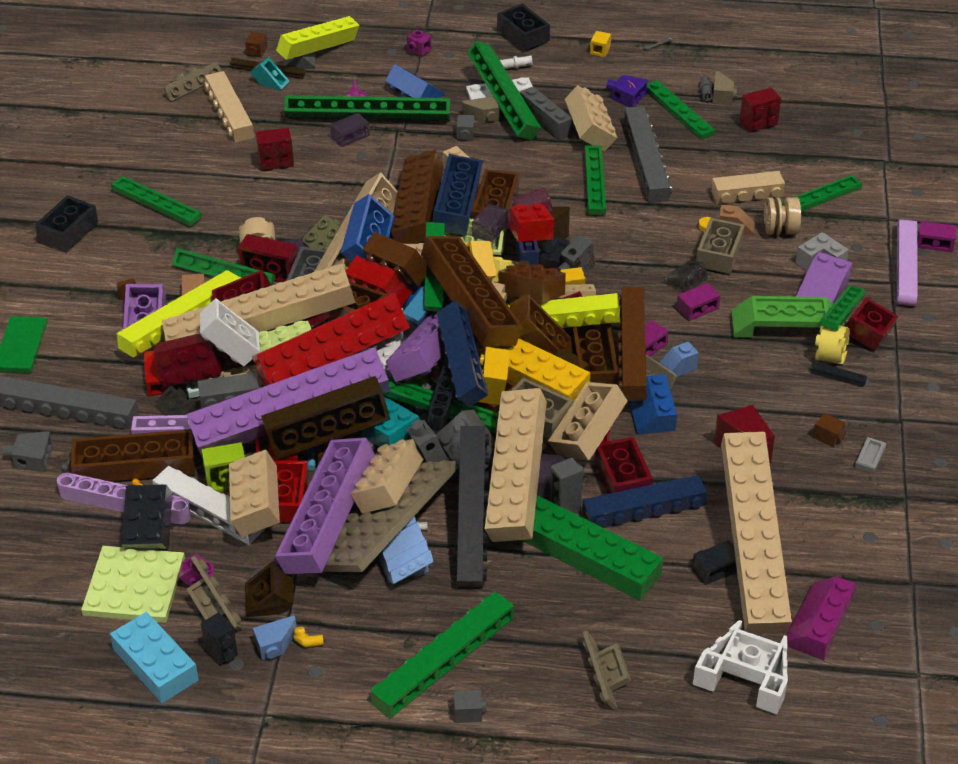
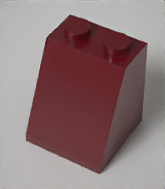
M754 405L717 415L714 438L716 446L721 448L724 433L765 432L769 463L771 464L775 435Z

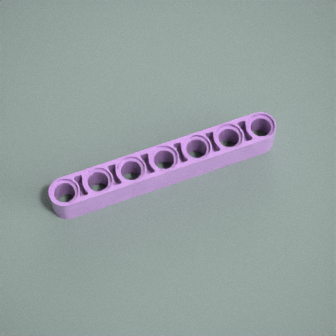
M899 219L897 226V305L916 306L918 294L917 221Z
M63 473L57 478L59 493L62 499L124 512L125 491L128 485L72 473ZM173 495L171 523L185 524L191 518L188 500Z

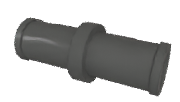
M704 75L700 78V91L703 94V100L711 101L713 99V86L710 83V77Z

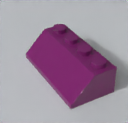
M837 576L814 582L786 635L787 647L824 660L853 601L856 583Z

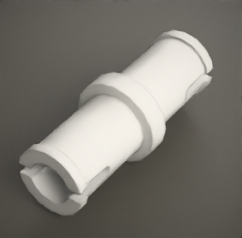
M531 55L518 58L514 56L511 59L500 60L505 69H519V67L533 65Z

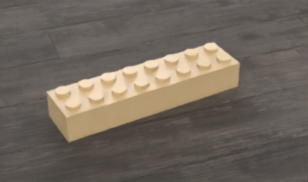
M540 388L501 392L485 530L492 542L532 539L547 404Z

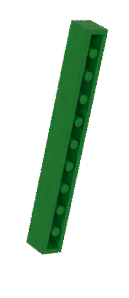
M285 95L284 107L287 118L450 120L451 111L450 98Z

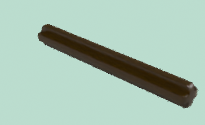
M231 58L229 61L230 67L253 70L260 63L238 58ZM276 65L285 76L305 77V69Z

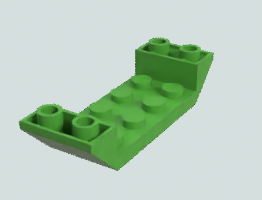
M751 296L731 311L734 337H753L754 326L820 328L821 318L834 303L827 297Z

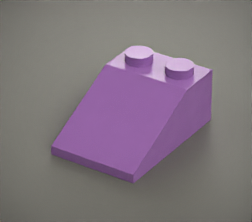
M818 252L807 271L796 297H827L831 302L835 303L850 280L853 263Z
M126 284L123 329L166 305V290L163 284Z

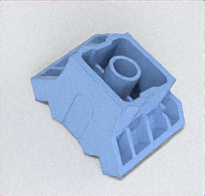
M415 515L378 554L388 582L392 584L400 582L407 577H418L429 572V564L433 562L431 550H428L427 541L421 533L419 524L415 520Z

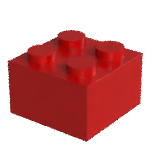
M535 203L528 206L519 204L510 207L509 228L518 242L552 240L554 218L545 204Z

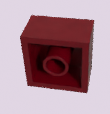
M772 87L742 95L739 122L749 133L778 125L781 97Z
M289 127L255 132L260 171L294 167L292 138Z
M866 297L850 317L846 327L849 328L852 338L876 351L891 332L899 316Z

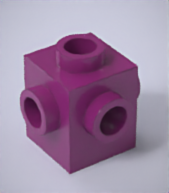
M415 30L407 36V50L423 56L432 49L431 35Z
M196 553L182 562L178 577L190 586L203 578L191 559L194 555L199 560L202 558ZM204 559L209 567L206 571L210 577L214 576L215 565Z

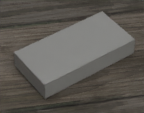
M867 437L856 461L855 468L874 474L887 443Z

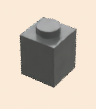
M458 115L457 140H474V115Z
M481 690L454 691L455 723L482 722V713H486V699H481Z

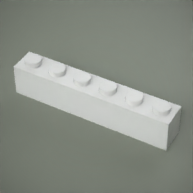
M168 466L153 479V485L167 484L174 496L186 498L189 503L190 514L247 545H250L265 530L264 528L241 537L230 521V498L215 491L212 487L198 482L195 478L183 474L180 470Z

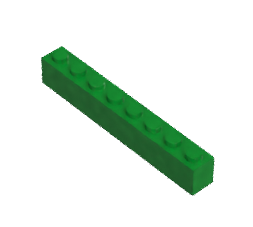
M475 41L467 54L516 135L533 140L541 129L539 123L491 45Z
M496 591L489 597H485L474 609H470L459 621H455L444 633H440L429 645L423 646L419 653L412 658H408L400 668L392 671L381 683H377L371 690V704L387 718H393L514 619V605Z

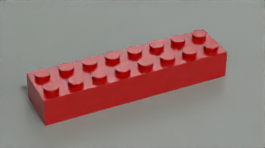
M392 293L252 356V359L264 385L267 386L341 360L409 329L410 326L395 293Z

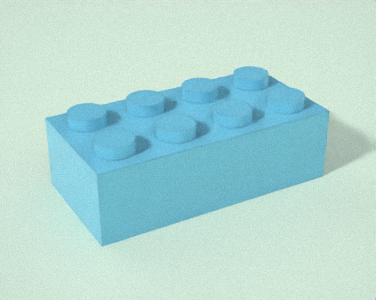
M148 612L143 613L110 633L115 653L161 704L199 681L196 664Z

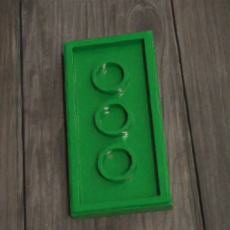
M10 316L0 345V372L32 373L48 323L47 318Z

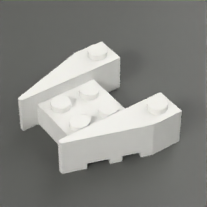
M739 620L729 628L727 634L723 637L720 636L712 647H707L702 652L695 666L693 685L714 692L723 672L761 684L756 707L778 714L785 698L788 682L787 636L784 635L781 643H777L741 630L742 621Z

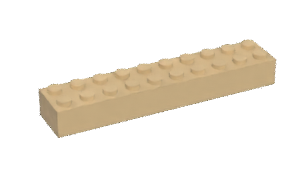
M380 172L366 181L355 202L370 194L394 215L398 191ZM353 205L315 271L342 263L346 271L352 263L341 254Z
M342 263L296 277L295 279L280 282L276 285L261 288L257 291L242 294L238 297L226 299L221 303L257 331L261 332L353 304L355 299ZM207 306L162 320L166 341L200 333V312Z
M765 432L724 433L721 448L745 632L751 634L786 633L789 631L792 620Z

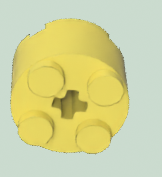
M821 326V335L817 334L815 345L819 346L816 351L815 359L817 361L843 364L847 356L846 346L849 345V328L841 326L837 331Z

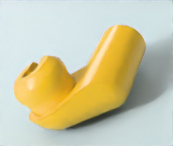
M296 627L293 631L294 640L303 647L324 645L323 635L309 636L305 633L303 627Z

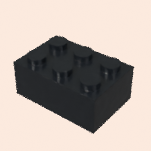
M523 3L497 13V29L524 51L550 41V24Z
M67 195L35 224L38 241L67 252L98 223L96 206Z
M167 484L126 486L121 545L125 550L169 551L173 493Z

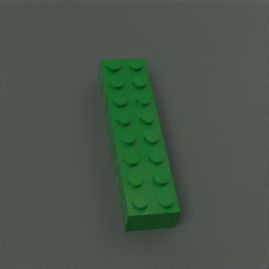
M537 495L532 539L521 541L641 601L662 575L663 557Z

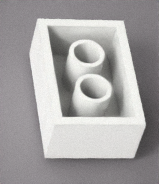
M215 298L200 312V333L202 337L214 343L221 352H226L234 362H239L245 366L252 360L253 355L260 352L259 331Z

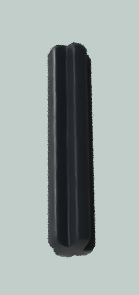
M813 362L810 369L812 373L859 386H865L867 381L866 375L818 362Z

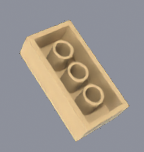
M577 85L565 98L579 138L593 146H602V151L605 152L617 139L615 128L612 126L611 118L607 113V108L604 106L601 96L594 95L587 88Z
M593 382L585 384L548 440L559 457H573V459L587 461L591 459L627 403V399L618 385Z
M413 439L400 440L395 444H385L378 448V452L371 459L369 466L363 472L362 477L355 484V488L351 492V496L362 514L397 504L424 459Z
M267 450L229 463L230 521L241 537L280 523L277 465Z

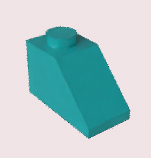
M270 57L264 59L250 72L260 85L275 90H282L290 82Z

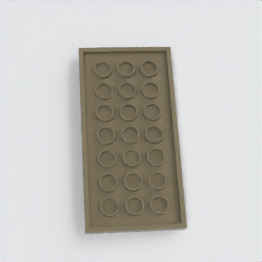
M456 461L422 462L395 506L363 514L357 508L353 513L349 514L323 571L362 572L459 468Z

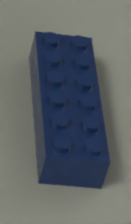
M449 154L432 220L434 223H445L444 231L457 235H467L483 160Z

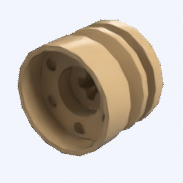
M798 197L785 198L784 205H782L780 198H776L775 203L773 198H767L764 209V224L767 235H772L774 229L776 235H779L782 227H784L785 234H799L801 206Z

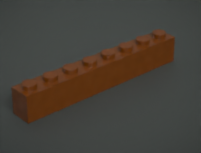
M622 287V295H618L619 306H622L620 307V318L622 319L618 322V330L622 331H618V342H622L619 343V355H622L619 356V367L623 368H619V380L623 381H619V388L627 401L647 400L644 287Z

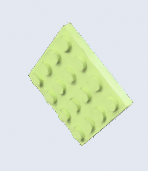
M102 546L81 610L82 615L133 620L148 612L156 622L167 623L179 581L181 565L185 560V554L183 552L125 550L123 547Z

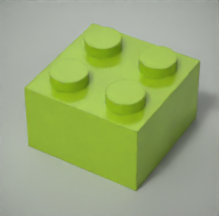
M242 442L202 449L207 486L212 487L217 492L230 490L229 463L245 458Z

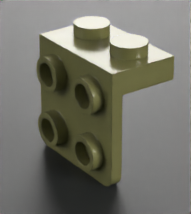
M325 214L304 236L303 241L310 248L327 250L341 223L336 218L332 220Z

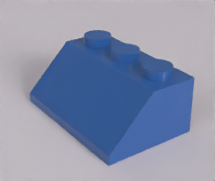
M396 64L393 65L385 80L390 83V88L397 92L400 89V94L405 97L441 98L445 94L443 91Z
M666 374L646 376L647 400L629 401L637 435L676 431L677 412Z

